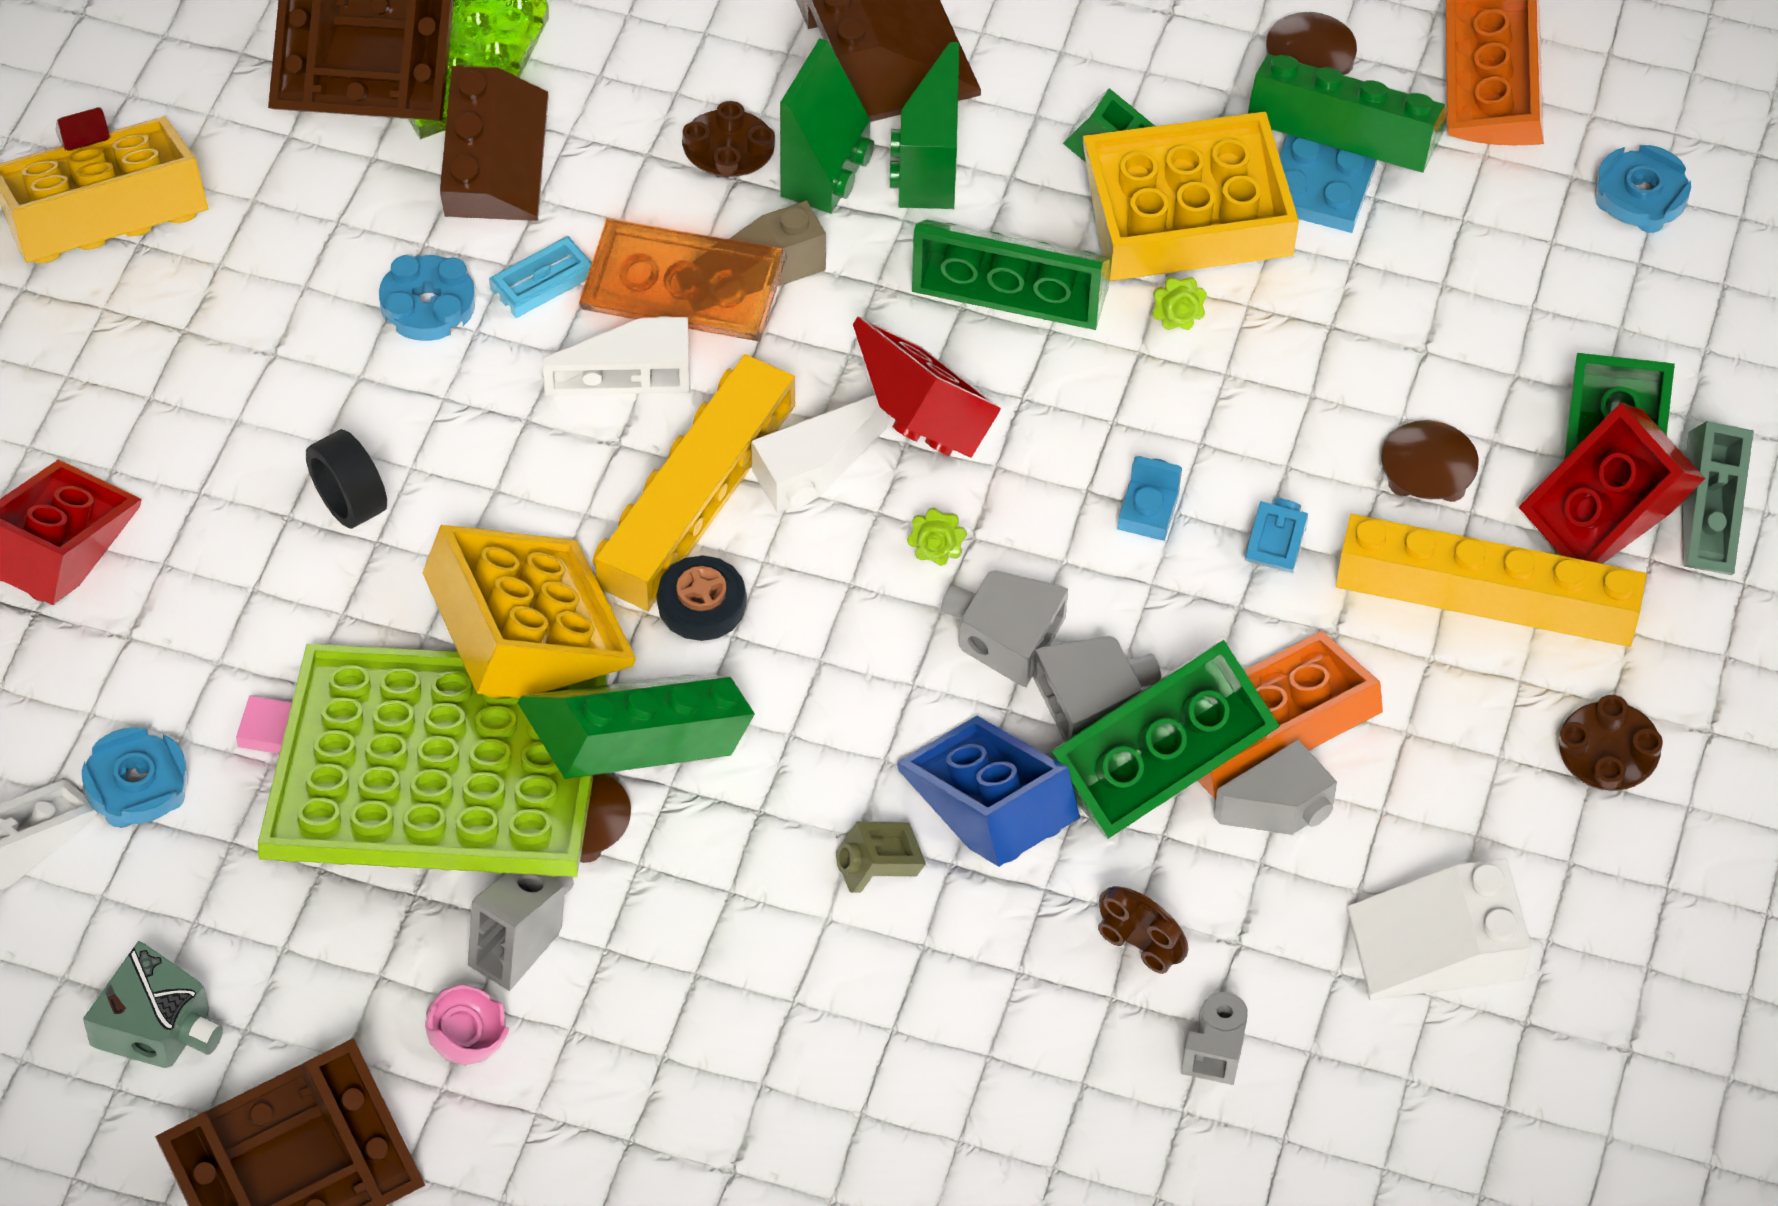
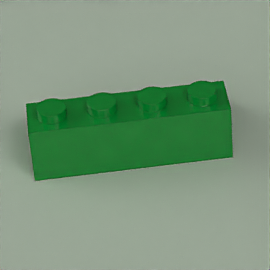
M1270 54L1266 55L1255 74L1247 113L1266 112L1271 130L1424 173L1445 131L1447 123L1445 104L1433 101L1427 95L1421 93L1408 94L1390 89L1379 81H1362L1344 76L1340 71L1333 68H1316L1299 63L1290 56H1274Z
M928 219L916 223L913 236L912 292L1086 329H1097L1109 289L1111 257L1097 255L1088 251L1082 252L1053 246L1045 242H1034L1005 236L996 232L966 228L953 223H942Z
M1222 640L1202 651L1045 754L1068 767L1077 804L1101 833L1109 839L1280 726L1226 642Z
M682 675L522 695L517 702L564 779L732 756L755 715L733 679L726 676Z

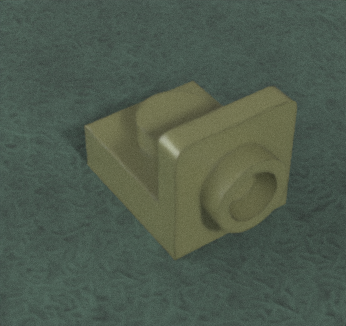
M856 822L836 851L837 866L843 874L850 893H861L873 876L917 877L926 865L911 825L908 822Z

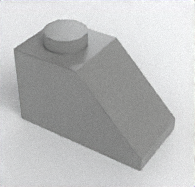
M1298 739L1218 788L1214 818L1222 825L1293 835L1307 825L1314 827L1328 818L1333 811L1337 781Z

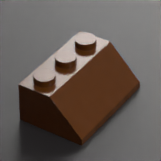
M452 65L440 183V196L445 217L538 221L549 100L548 91L497 67Z

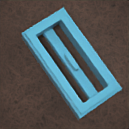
M567 236L490 277L489 284L494 294L499 293L500 301L505 306L509 305L513 316L518 318L594 277L595 266L570 237ZM568 255L571 256L552 267L549 266ZM531 275H534L532 278L520 283L519 285L513 288H510V286L520 282L521 280Z

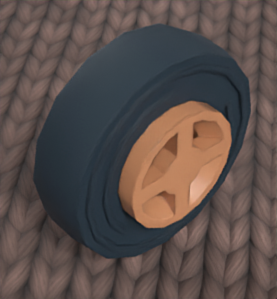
M704 555L684 558L671 565L661 577L656 594L660 617L670 631L683 638L698 641L717 639L733 631L742 620L747 603L744 580L734 566L720 558ZM699 598L703 603H698L695 599Z

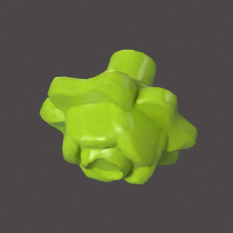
M1169 277L1165 281V288L1161 287L1154 290L1155 306L1152 310V316L1156 320H1162V326L1165 330L1177 327L1190 330L1193 328L1194 319L1201 320L1204 318L1206 313L1203 304L1207 297V292L1203 288L1197 287V281L1193 277L1182 280Z
M930 508L925 516H914L912 520L913 531L909 534L907 543L911 547L916 548L915 556L917 559L931 560L937 565L943 566L947 563L949 557L957 559L961 556V543L967 537V530L964 527L958 526L959 517L957 514L942 513L936 508Z

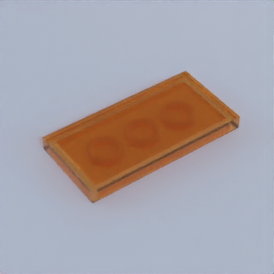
M606 218L579 304L583 310L631 319L657 318L660 316L688 317V329L760 342L787 255L781 248Z

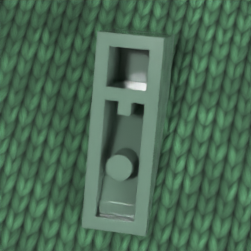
M1706 421L1688 432L1685 457L1705 477V480L1682 502L1684 567L1726 575L1735 574L1754 430Z

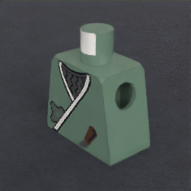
M140 941L135 944L83 1018L90 1046L162 1068L173 1066L186 1046L210 1055L217 1048L223 1034L222 1025L206 1018L209 1006L205 987L197 979Z

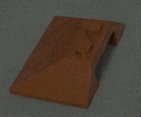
M278 0L268 108L273 110L443 122L454 0Z
M796 0L807 28L818 27L823 39L827 40L831 45L868 114L870 122L901 115L902 108L950 42H959L940 0ZM960 42L958 101L981 96V88Z
M354 1038L154 1136L188 1206H386L425 1186Z

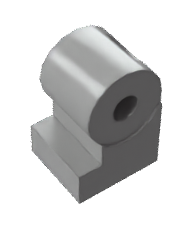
M1218 992L1205 999L1201 1009L1198 1033L1189 1031L1181 1074L1234 1085L1248 1018V1008L1240 997L1229 992Z

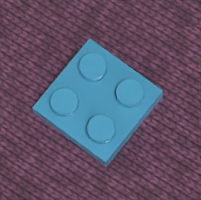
M1288 134L1279 157L1298 219L1353 233L1376 168L1377 160Z

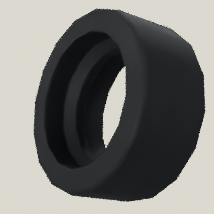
M340 429L306 448L305 459L314 486L326 507L343 526L353 529L387 509V495L379 472L365 448L350 432Z

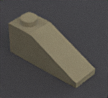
M807 200L764 214L677 274V282L695 314L825 271L826 232Z

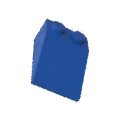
M978 715L897 762L899 772L970 850L998 867L1014 861L1023 852L1046 838L1057 835L1061 829L1080 818L1068 767Z

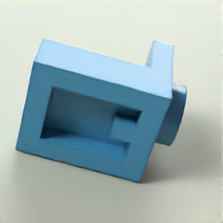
M1135 456L1132 464L1130 484L1118 518L1117 530L1165 541L1179 498L1182 467L1162 459Z
M1273 498L1271 504L1260 501L1245 561L1294 573L1304 532L1307 530L1309 522L1308 513L1300 511V504L1282 498Z

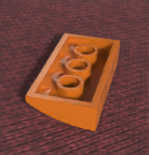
M1446 0L1448 135L1467 141L1493 145L1544 144L1539 0Z
M1323 631L1245 669L1246 675L1280 727L1199 779L1198 782L1216 799L1218 788L1298 739L1308 750H1311L1383 712L1380 681Z

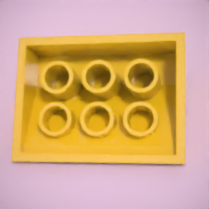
M1266 112L1083 136V147L1102 255L1111 257L1109 281L1293 256L1299 220Z
M166 116L110 131V138L108 140L67 151L61 145L0 163V206L16 246L26 263L31 261L35 263L51 262L59 258L61 253L76 248L82 250L95 249L104 245L107 242L106 239L123 234L130 237L143 235L149 232L154 225L168 221L172 223L187 222L194 219L198 212L209 210L196 158Z
M440 525L422 574L477 694H484L492 698H501L503 696L520 698L522 695L544 693L634 666L636 657L577 540Z

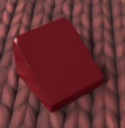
M101 107L64 116L56 120V135L63 148L67 151L106 141L110 138Z

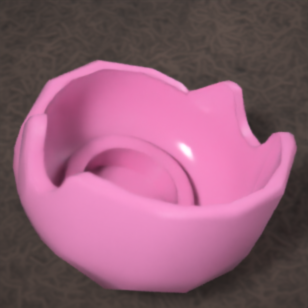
M464 984L442 990L426 1012L425 1029L430 1045L446 1061L464 1066L487 1060L501 1047L509 1032V1027H506L504 1005L497 1000L491 999L482 989Z

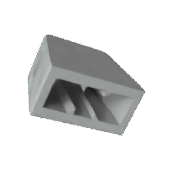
M994 570L988 572L976 593L953 584L950 585L943 598L941 612L961 619L959 647L963 652L1015 683L1027 688L1033 677L1035 649L1050 646L1066 619L1068 588Z
M1106 636L1035 649L1033 679L1065 741L1141 692L1143 687L1152 685L1161 679V671L1152 653L1128 661L1118 640L1114 637Z
M505 873L472 901L468 966L510 991L559 935L562 928L564 897L573 888V878L568 876Z

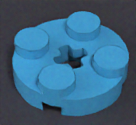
M1640 145L1639 151L1625 153V147L1614 150L1601 163L1596 181V204L1602 211L1608 212L1614 218L1624 223L1638 226L1639 229L1647 233L1660 231L1665 223L1672 222L1684 212L1692 186L1691 180L1689 181L1685 175L1686 167L1677 156L1663 148L1652 145ZM1644 182H1648L1651 184V189H1639L1634 184L1641 185Z
M435 255L400 256L391 263V270L384 276L379 288L380 309L386 322L388 319L390 323L396 326L397 333L413 340L432 341L451 335L450 329L457 326L460 322H463L464 326L471 319L475 310L474 283L467 273L465 263L458 258H445ZM433 293L438 296H433L430 302L423 303L419 295Z
M124 728L103 736L92 747V755L88 758L86 764L84 761L81 770L86 799L92 808L105 816L108 824L114 827L123 828L131 824L156 820L168 812L179 808L185 799L184 791L187 784V769L181 748L173 739L164 734L163 739L158 736L148 735L146 728ZM130 769H136L139 774L148 773L141 781H125L127 779L126 771Z

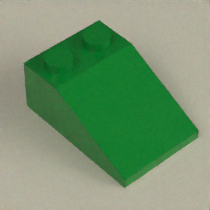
M819 38L780 102V196L798 203L807 200L810 207L832 214L840 199H847L854 186L855 174L859 167H866L874 150V140L870 139V118L831 45L827 40Z
M950 42L902 108L901 129H891L890 157L900 158V161L890 160V188L899 189L898 208L954 209L957 159L959 42Z
M1577 353L1564 460L1620 403L1642 409L1667 436L1675 363Z

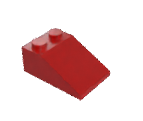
M857 316L853 327L879 407L895 419L892 428L916 442L920 436L926 437V444L946 456H950L954 450L972 458L1002 408L922 346Z
M1620 403L1518 508L1561 556L1603 564L1670 515L1705 480V477L1642 409Z
M59 459L0 498V581L28 593L35 600L54 605L81 585L138 511L142 499Z

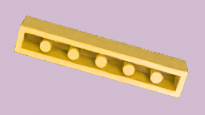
M747 354L743 355L734 369L728 368L719 381L716 394L709 403L705 401L699 406L689 431L685 436L679 435L670 448L667 461L660 470L654 469L648 476L643 494L635 504L630 503L626 506L620 516L618 528L610 539L604 538L597 546L592 562L596 566V579L603 591L649 612L657 600L656 594L663 574L671 565L689 556L751 469L752 441L778 431L794 409V375Z
M1350 513L1341 553L1336 588L1631 647L1640 615L1647 573Z

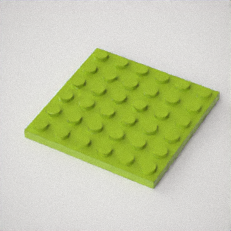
M306 644L257 843L259 860L285 862L295 861L338 865L386 866L391 868L404 867L440 869L445 871L459 870L499 874L513 873L578 877L594 775L564 779L517 702L520 698L505 696L492 698L484 694H477L458 652ZM609 674L547 692L608 685Z

